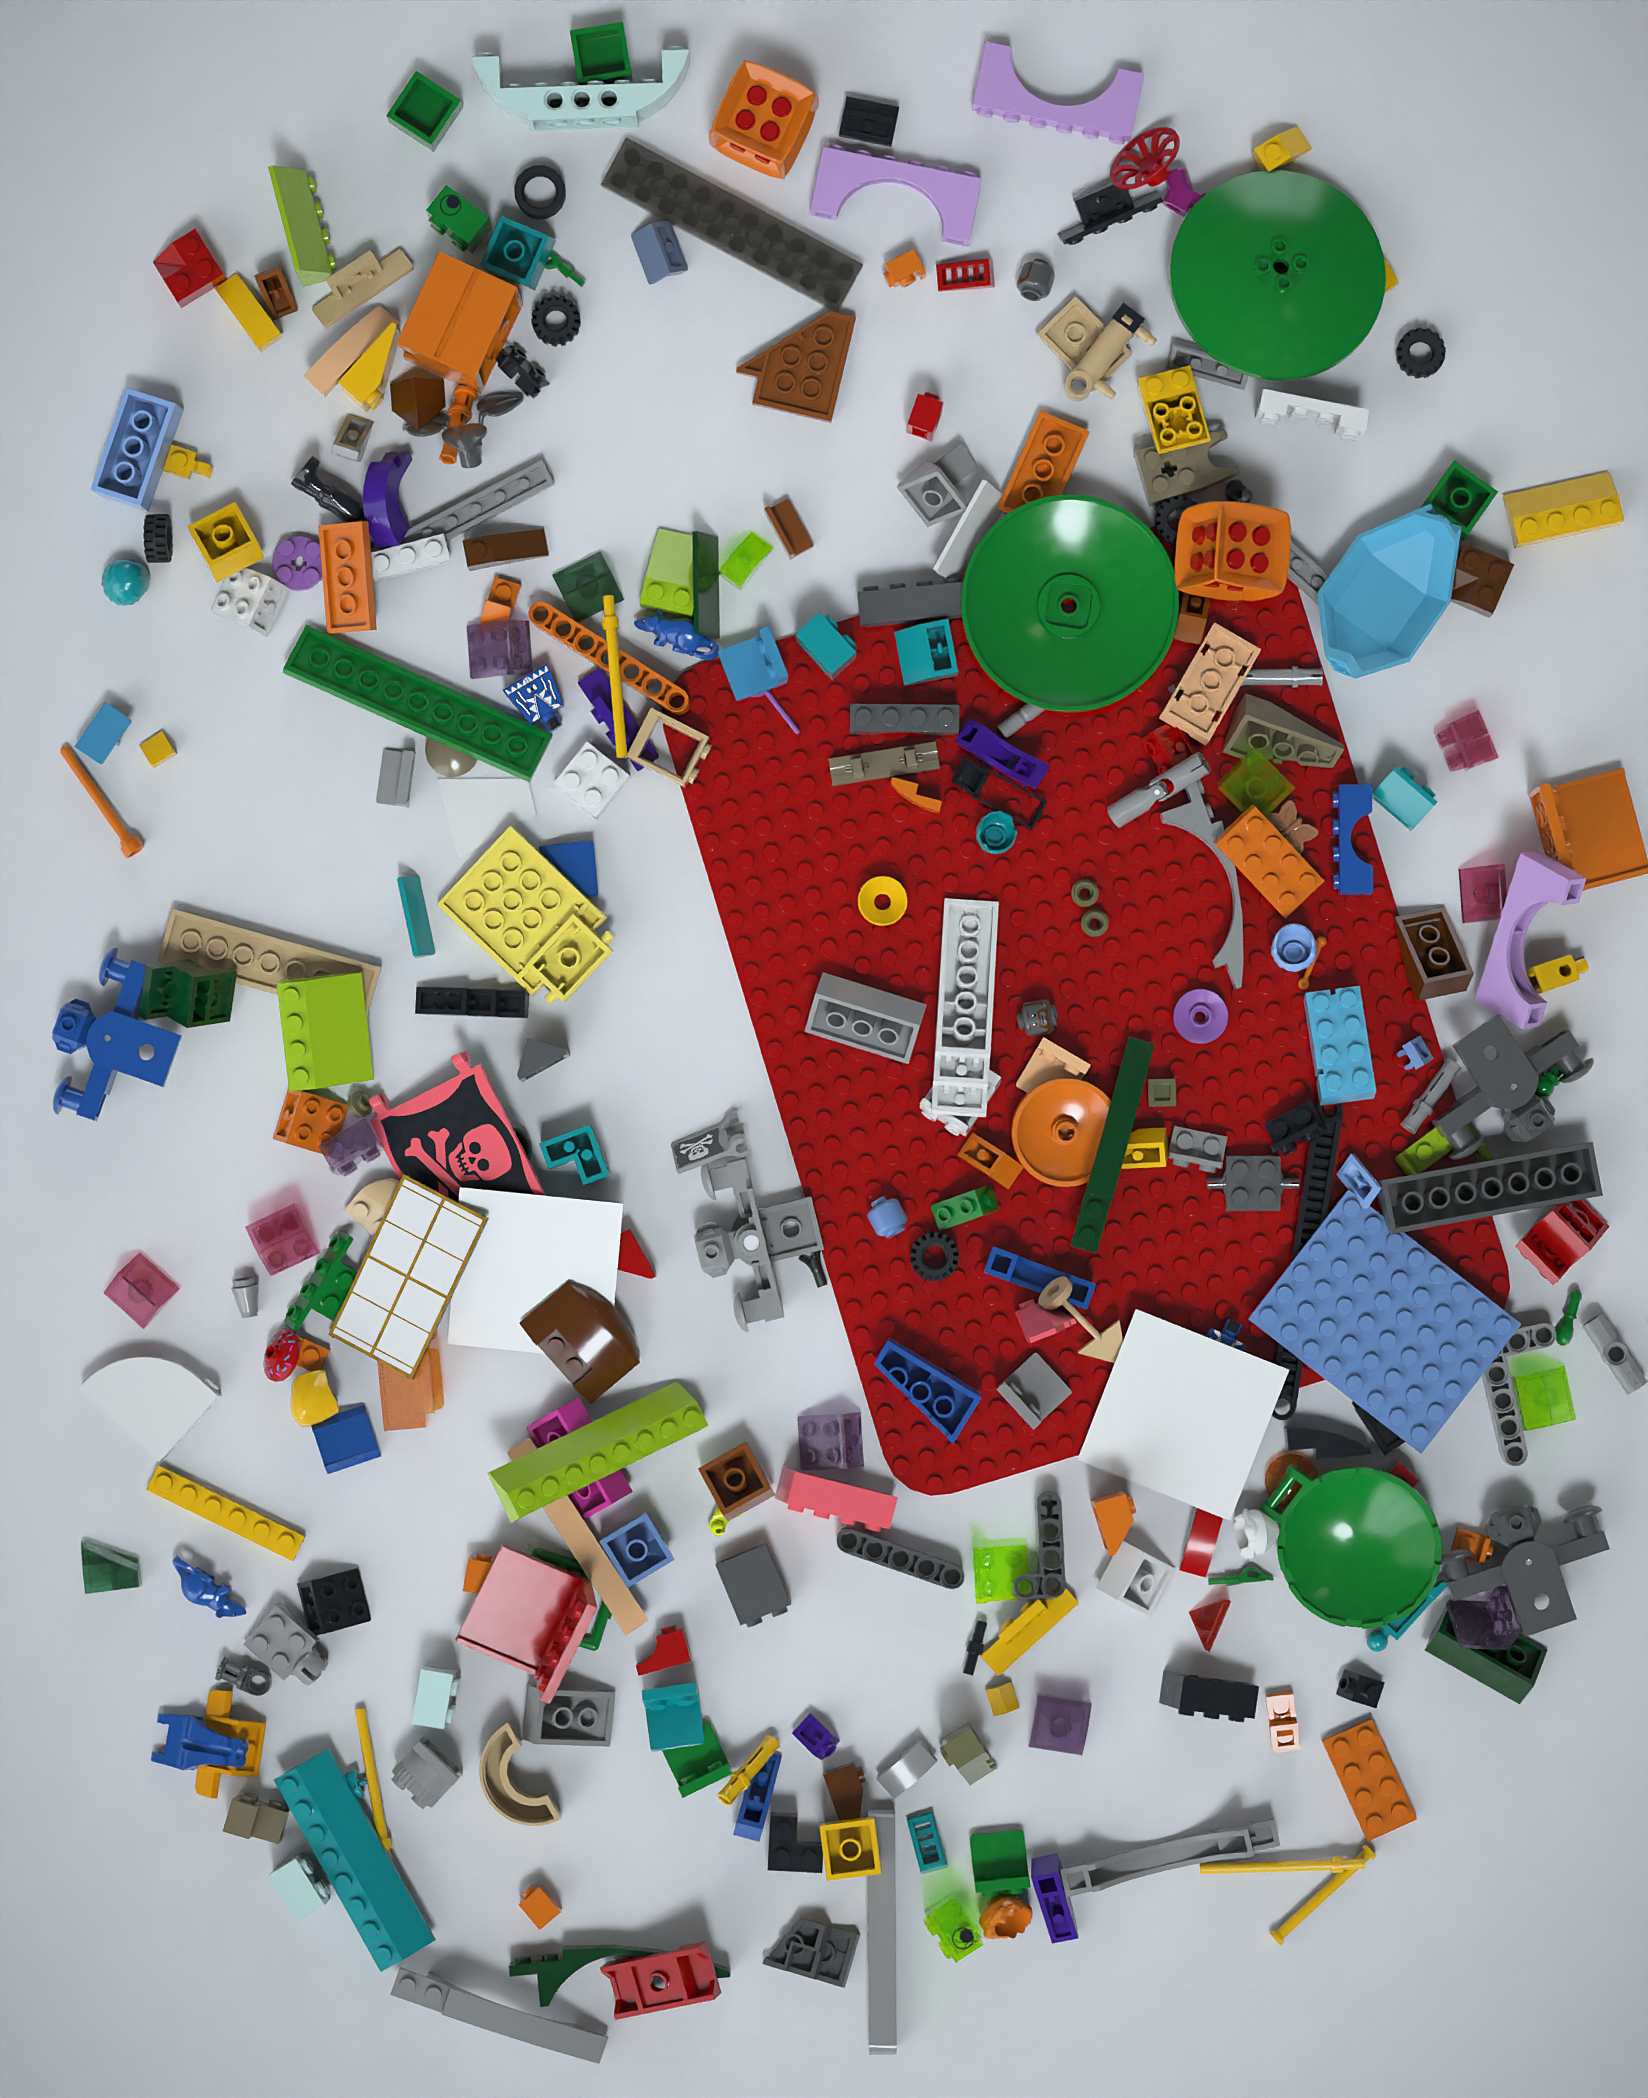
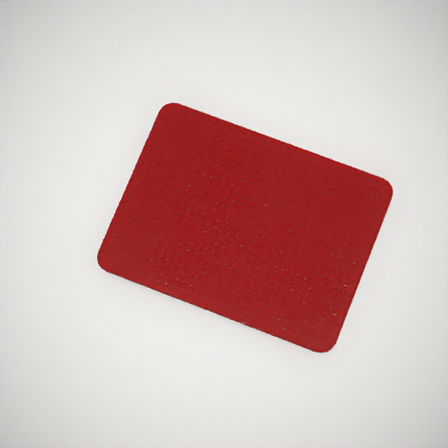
M1180 519L1168 522L1172 530L1178 531ZM1155 526L1150 527L1149 529L1165 549L1175 573L1176 547L1171 546L1172 544L1165 543L1157 534ZM1288 578L1283 592L1271 598L1256 601H1230L1210 598L1201 644L1186 643L1173 637L1170 648L1155 672L1143 685L1125 698L1108 706L1083 712L1044 710L1034 719L1026 722L1022 728L1007 739L1003 737L996 726L1013 713L1018 712L1027 703L1013 697L1000 688L982 669L968 644L962 618L948 619L958 676L904 686L894 632L934 621L860 628L859 616L836 622L838 633L842 637L847 634L856 644L855 648L857 650L856 659L833 680L797 643L795 635L776 640L775 643L788 673V681L786 684L772 688L770 693L800 730L799 734L792 730L766 695L748 697L737 701L720 658L692 667L681 673L673 683L683 689L690 698L691 706L686 714L676 716L662 708L663 714L710 738L708 744L712 745L705 760L700 758L696 766L699 769V773L694 783L688 782L686 788L681 785L680 787L805 1197H812L824 1250H821L882 1453L894 1477L910 1490L930 1496L953 1494L1079 1455L1115 1363L1077 1353L1079 1349L1094 1339L1079 1322L1033 1343H1028L1015 1311L1020 1310L1019 1304L1034 1299L1035 1303H1038L1041 1293L984 1273L983 1270L993 1246L1096 1284L1087 1310L1076 1306L1073 1307L1099 1333L1119 1319L1124 1341L1136 1309L1201 1335H1205L1209 1328L1221 1332L1229 1318L1242 1325L1236 1340L1246 1345L1244 1352L1274 1363L1278 1342L1249 1321L1248 1317L1290 1264L1309 1143L1304 1141L1297 1145L1298 1149L1287 1155L1272 1152L1271 1146L1273 1143L1264 1124L1309 1100H1314L1316 1104L1319 1101L1316 1084L1317 1077H1315L1304 1007L1305 993L1330 990V994L1334 995L1335 989L1360 986L1376 1086L1374 1099L1341 1103L1343 1106V1117L1327 1215L1348 1190L1336 1174L1351 1153L1357 1156L1376 1181L1407 1176L1394 1158L1435 1128L1432 1121L1451 1108L1450 1104L1456 1101L1452 1084L1450 1083L1432 1108L1433 1113L1430 1116L1427 1115L1415 1134L1410 1133L1400 1125L1413 1108L1415 1099L1420 1098L1445 1062L1426 1000H1416L1407 980L1394 924V918L1399 916L1368 815L1360 818L1355 823L1351 833V845L1359 859L1373 866V894L1338 895V889H1333V873H1338V862H1333V846L1337 845V835H1333L1332 821L1333 818H1337V808L1332 807V792L1337 791L1339 785L1359 784L1324 671L1322 674V685H1298V688H1292V685L1240 686L1206 745L1186 733L1196 752H1200L1205 757L1204 761L1207 760L1211 768V773L1200 779L1205 793L1201 794L1204 804L1209 803L1214 816L1213 819H1210L1211 824L1222 820L1224 830H1226L1252 804L1265 815L1279 813L1281 807L1288 800H1292L1297 809L1296 819L1302 818L1301 824H1309L1319 831L1318 835L1313 839L1303 842L1304 849L1301 856L1321 876L1324 882L1286 918L1271 905L1235 866L1243 916V975L1241 988L1234 990L1225 965L1215 968L1212 962L1227 938L1232 921L1233 897L1226 871L1218 857L1203 841L1186 830L1162 823L1160 818L1161 813L1189 803L1185 789L1164 801L1158 802L1156 800L1150 810L1120 828L1114 824L1107 811L1108 806L1134 790L1148 786L1151 780L1159 776L1158 768L1151 756L1145 751L1142 738L1155 729L1167 724L1159 719L1172 696L1168 687L1173 684L1177 687V682L1181 681L1214 622L1261 649L1251 669H1292V666H1298V669H1323L1298 587ZM1178 590V592H1179V609H1180L1183 592L1180 591V590ZM1065 599L1061 603V609L1065 613H1073L1076 610V603L1071 599ZM1206 643L1201 650L1203 656L1206 654L1208 648L1210 647ZM1245 693L1275 704L1344 745V751L1334 767L1300 765L1298 761L1282 760V764L1273 763V759L1267 760L1257 758V762L1246 761L1224 753L1223 746L1233 714ZM680 695L673 697L671 706L673 708L682 707L685 698ZM850 704L959 705V733L968 719L984 725L1017 749L1044 761L1050 767L1037 788L1033 789L1010 779L954 742L958 735H929L922 733L850 734ZM1216 711L1211 721L1216 722L1221 713ZM663 724L664 734L676 774L682 777L699 742ZM936 741L940 769L895 776L894 778L917 783L916 795L942 801L939 814L925 810L901 796L891 786L892 777L839 786L832 785L828 760L830 758ZM963 757L979 767L987 768L1047 801L1041 818L1036 822L1032 830L1013 820L1017 835L1014 845L1005 853H987L980 847L976 839V827L980 819L996 810L973 799L968 793L962 791V788L951 782ZM989 774L977 796L1028 825L1041 804V801ZM1173 784L1167 785L1168 793L1174 790ZM879 876L891 877L897 880L907 894L905 913L898 921L886 926L875 925L867 921L858 907V896L863 885L870 879ZM1080 880H1090L1098 888V899L1091 906L1081 907L1072 899V888ZM1085 888L1081 889L1080 896L1086 899L1090 896V891ZM880 894L875 898L874 904L877 909L886 910L890 907L891 900L887 895ZM945 898L999 902L989 1070L1001 1077V1083L987 1103L986 1117H978L966 1137L962 1134L958 1136L952 1134L945 1128L946 1124L938 1119L936 1121L928 1119L922 1114L923 1110L920 1109L921 1100L926 1097L933 1086ZM1100 910L1107 916L1108 928L1104 934L1098 937H1091L1083 931L1081 920L1086 912ZM1093 918L1089 924L1092 928H1098L1100 922L1098 919ZM1292 923L1301 924L1308 928L1315 940L1317 937L1323 936L1327 941L1326 945L1320 950L1308 979L1309 986L1306 989H1300L1298 981L1303 979L1307 968L1298 972L1287 971L1284 968H1280L1271 955L1270 947L1276 933L1283 926ZM822 973L926 1004L908 1064L804 1032ZM1197 989H1205L1217 994L1225 1003L1228 1012V1021L1223 1033L1217 1039L1204 1044L1193 1043L1183 1038L1177 1031L1173 1020L1174 1009L1179 999L1186 993ZM1046 999L1051 1005L1055 1004L1058 1026H1054L1052 1033L1029 1036L1024 1028H1019L1017 1013L1022 1012V1006L1025 1002ZM1197 1012L1195 1014L1196 1021L1203 1022L1205 1020L1204 1013ZM1128 1036L1154 1043L1153 1053L1131 1132L1146 1128H1166L1168 1151L1173 1126L1227 1137L1222 1162L1223 1166L1222 1169L1216 1168L1215 1173L1199 1170L1200 1165L1189 1163L1188 1168L1173 1165V1159L1168 1158L1166 1167L1121 1169L1097 1253L1070 1246L1077 1222V1214L1087 1183L1071 1187L1053 1186L1038 1180L1023 1168L1011 1187L1007 1189L957 1155L971 1134L974 1133L1021 1164L1012 1145L1011 1125L1015 1110L1027 1092L1018 1088L1016 1083L1043 1037L1089 1063L1090 1067L1082 1080L1099 1088L1110 1101ZM1421 1036L1434 1059L1418 1069L1413 1067L1405 1070L1404 1066L1410 1063V1059L1407 1055L1398 1057L1397 1053L1403 1049V1045ZM1175 1079L1176 1106L1148 1107L1147 1080ZM1334 1104L1323 1105L1321 1109L1323 1116L1326 1118L1334 1117L1337 1112ZM1452 1149L1421 1173L1474 1164L1476 1162L1473 1153L1462 1159H1451L1449 1155L1454 1151ZM1280 1155L1283 1177H1299L1300 1182L1289 1183H1299L1300 1187L1299 1189L1283 1188L1281 1211H1226L1223 1188L1206 1189V1177L1223 1178L1225 1156ZM987 1185L991 1186L992 1191L997 1197L998 1211L942 1231L938 1229L931 1209L933 1204ZM883 1196L887 1200L897 1199L908 1218L904 1225L906 1229L888 1239L886 1236L876 1234L867 1217L868 1212L873 1208L871 1203ZM1376 1196L1369 1206L1382 1215L1378 1197ZM1492 1216L1404 1232L1504 1310L1510 1291L1509 1271ZM931 1232H939L950 1237L955 1242L959 1252L956 1270L949 1277L940 1281H929L921 1278L913 1270L910 1262V1251L914 1242L922 1235ZM931 1246L924 1252V1261L930 1267H939L945 1261V1253L940 1247ZM1063 1305L1057 1308L1071 1314ZM889 1337L983 1393L981 1400L953 1444L874 1365L875 1359ZM1037 1353L1070 1388L1072 1393L1033 1430L996 1388L1030 1356ZM1303 1363L1299 1388L1325 1380Z

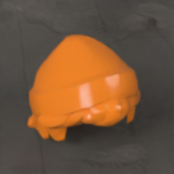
M998 1894L989 1898L979 1918V1924L984 1931V1937L992 1940L1001 1938L1014 1939L1017 1933L1023 1934L1025 1928L1031 1923L1033 1917L1032 1908L1016 1895Z

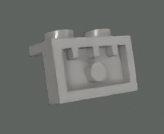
M1173 1126L1168 1159H1173V1165L1188 1168L1189 1163L1200 1165L1199 1170L1215 1173L1216 1168L1222 1169L1227 1137Z

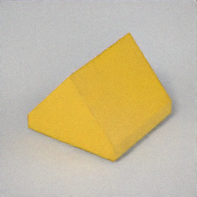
M1011 1682L985 1690L994 1716L1006 1714L1020 1708Z

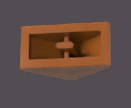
M280 266L254 275L273 320L298 311Z

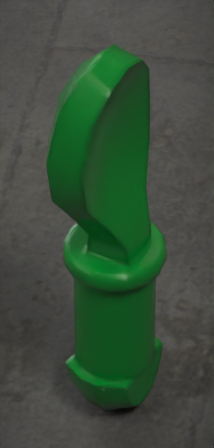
M1573 1290L1570 1293L1567 1309L1564 1313L1566 1318L1556 1329V1341L1561 1346L1569 1344L1573 1337V1321L1577 1319V1310L1580 1300H1582V1294L1579 1290Z

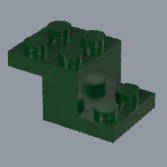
M190 959L146 965L139 1016L145 1020L169 1017L186 1028L230 1022L237 971L231 967L207 970Z

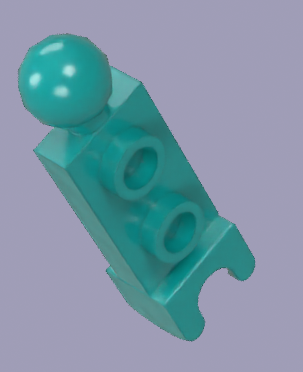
M1439 1581L1434 1585L1424 1601L1404 1618L1385 1624L1380 1630L1369 1633L1366 1640L1369 1649L1375 1652L1383 1651L1388 1645V1637L1390 1635L1398 1640L1433 1600L1447 1587L1446 1583Z

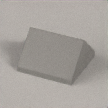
M928 459L897 486V489L927 527L962 514L968 507V503L940 467Z

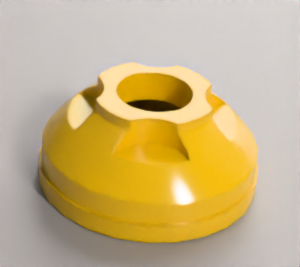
M886 876L875 877L867 881L861 888L858 896V907L863 917L870 923L879 926L890 925L898 921L905 913L907 894L897 880ZM880 894L887 895L891 900V905L886 910H879L875 907L874 900Z

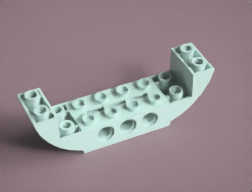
M669 46L667 50H662L663 83H658L656 79L641 80V83L631 84L629 80L614 81V84L603 85L602 81H589L587 85L577 86L575 82H562L560 86H549L548 83H535L533 87H522L521 84H508L506 88H503L502 66L499 56H494V53L483 52L479 53L478 57H472V62L482 88L500 110L516 121L529 125L531 131L639 128V122L656 114L677 94L689 70L690 56L689 49H684L682 46ZM607 102H615L613 106H605ZM580 103H588L586 107H578ZM553 104H561L558 108H551Z

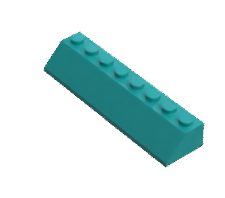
M330 1748L275 1778V1784L380 1972L435 1941L436 1938Z

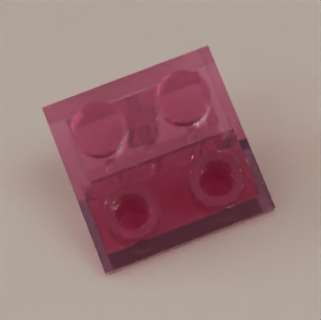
M292 1204L245 1226L252 1244L270 1276L320 1254L298 1204Z

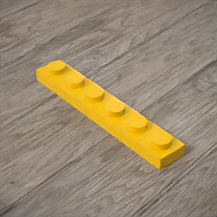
M161 1465L157 1466L146 1489L291 1561H294L306 1537Z

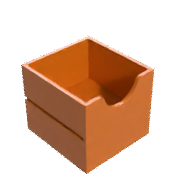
M439 251L396 342L398 347L407 351V353L404 352L403 354L404 360L456 384L469 386L481 395L497 362L496 358L500 355L522 309L523 303L518 287Z

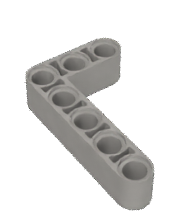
M1547 1323L1519 1327L1515 1333L1522 1337L1523 1343L1520 1348H1512L1508 1341L1482 1375L1500 1457L1505 1464L1510 1466L1524 1464L1528 1457V1451L1506 1356L1551 1346L1556 1340V1331ZM1542 1327L1546 1328L1549 1332V1338L1544 1343H1540L1536 1338L1537 1330ZM1494 1366H1498L1502 1371L1501 1379L1496 1382L1492 1381L1489 1377V1371ZM1499 1393H1505L1508 1397V1404L1504 1408H1498L1495 1404V1398ZM1507 1419L1514 1423V1431L1509 1435H1505L1501 1430L1502 1423ZM1517 1446L1521 1455L1518 1460L1512 1462L1508 1459L1507 1452L1510 1447Z

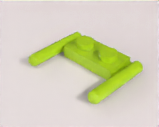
M1469 1123L1466 1124L1473 1137L1478 1136ZM1435 1127L1397 1155L1394 1160L1407 1176L1419 1174L1453 1148ZM1483 1142L1476 1151L1484 1161H1490L1493 1159V1154Z

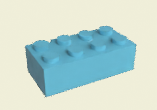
M1360 986L1335 989L1334 995L1330 994V990L1305 993L1304 1007L1315 1077H1317L1316 1084L1320 1106L1374 1099L1376 1086Z

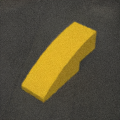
M237 273L215 288L260 352H263L283 337Z

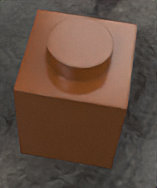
M1183 592L1174 639L1186 643L1201 644L1210 598Z

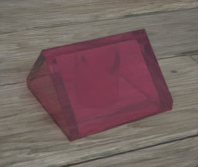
M1505 864L1458 869L1462 923L1500 921V914L1507 898Z
M140 1252L116 1274L104 1291V1294L139 1326L145 1329L180 1288Z

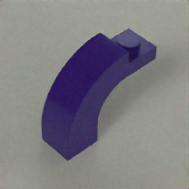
M409 451L385 453L380 462H371L368 467L363 487V510L365 521H368L369 533L376 547L399 546L409 530V526L401 512L398 498L401 479L413 460Z
M968 719L954 741L982 762L1025 787L1029 786L1036 789L1050 767L1044 761L1017 749L984 725Z

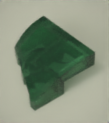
M87 1540L81 1541L85 1594L142 1586L138 1558L118 1553L115 1550L101 1547Z

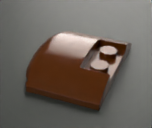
M568 1280L521 1320L519 1324L536 1346L538 1345L571 1382L572 1387L592 1404L640 1363V1355L637 1357L635 1338L619 1312L595 1291L589 1288L587 1290L574 1286L575 1282Z

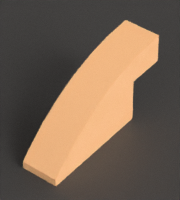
M379 305L331 346L303 377L326 397L335 388L344 374L392 322L397 327L401 323Z

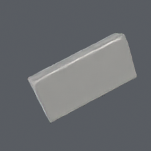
M962 443L934 463L940 467L953 485H956L978 468Z

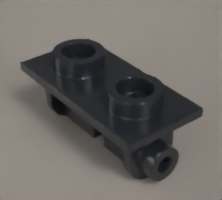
M513 346L502 349L503 353L496 358V361L499 363L497 366L510 379H513L517 373L521 376L515 384L527 397L531 396L534 399L541 392L540 388L549 386L550 383L545 379L546 375L536 366L533 367L526 360L527 356L521 349L514 348Z

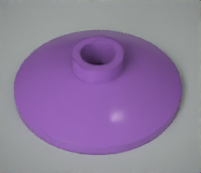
M1197 989L1186 993L1179 999L1174 1009L1173 1020L1177 1031L1183 1038L1193 1043L1204 1044L1217 1039L1223 1033L1228 1021V1012L1225 1003L1217 994L1209 990ZM1197 1012L1204 1013L1205 1020L1203 1022L1196 1021L1195 1014Z

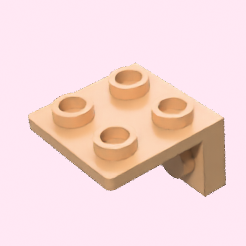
M1043 1037L1018 1079L1016 1086L1028 1093L1037 1085L1050 1079L1071 1077L1082 1080L1090 1064Z

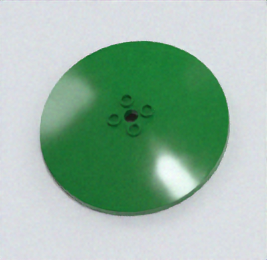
M1265 170L1243 174L1227 180L1204 195L1194 205L1181 224L1173 244L1169 264V285L1175 310L1181 323L1196 344L1210 357L1227 368L1246 376L1272 381L1303 379L1327 371L1349 357L1362 344L1375 324L1382 307L1386 285V269L1383 251L1372 225L1358 206L1345 194L1328 183L1309 175L1284 170ZM1282 262L1287 266L1288 271L1284 274H1279L1274 270L1273 264Z
M1074 494L1055 495L1031 501L1000 519L977 545L965 572L961 594V616L965 635L973 655L982 669L1000 688L1013 697L1032 706L1057 712H1083L1102 708L1125 698L1143 685L1161 664L1170 648L1179 612V592L1175 583L1173 566L1165 549L1153 532L1140 519L1116 504L1091 496ZM1063 600H1073L1076 603V610L1070 614L1065 613L1061 609Z

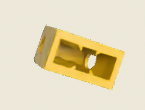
M1570 954L1526 969V972L1535 991L1541 994L1578 981L1579 974L1588 972L1589 968L1583 956L1573 959Z

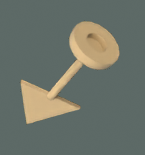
M1061 1276L1051 1281L1041 1292L1039 1304L1046 1310H1053L1063 1305L1094 1337V1339L1079 1349L1077 1353L1115 1363L1123 1343L1119 1319L1099 1333L1067 1301L1073 1287L1067 1277Z

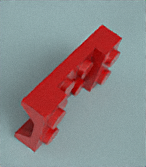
M707 1941L683 1945L676 1950L638 1958H632L631 1956L611 1960L600 1967L601 1973L610 1979L616 1999L614 2008L615 2020L715 2000L722 1993ZM654 1976H660L664 1980V1988L655 1986L653 1983Z

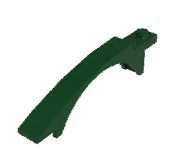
M1128 1036L1096 1157L1077 1214V1222L1070 1246L1097 1253L1140 1102L1154 1043Z
M622 1945L563 1946V1957L558 1958V1953L544 1954L542 1959L531 1960V1956L514 1958L515 1962H510L509 1975L513 1977L537 1974L540 2007H547L557 1990L568 1977L595 1960L615 1955L647 1956L666 1951ZM713 1962L717 1979L731 1976L730 1968Z

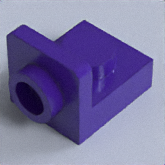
M811 1713L792 1732L820 1760L833 1754L836 1750V1745L840 1742Z

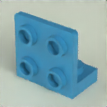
M769 626L759 629L757 637L718 651L721 664L737 701L781 686L788 681V673Z

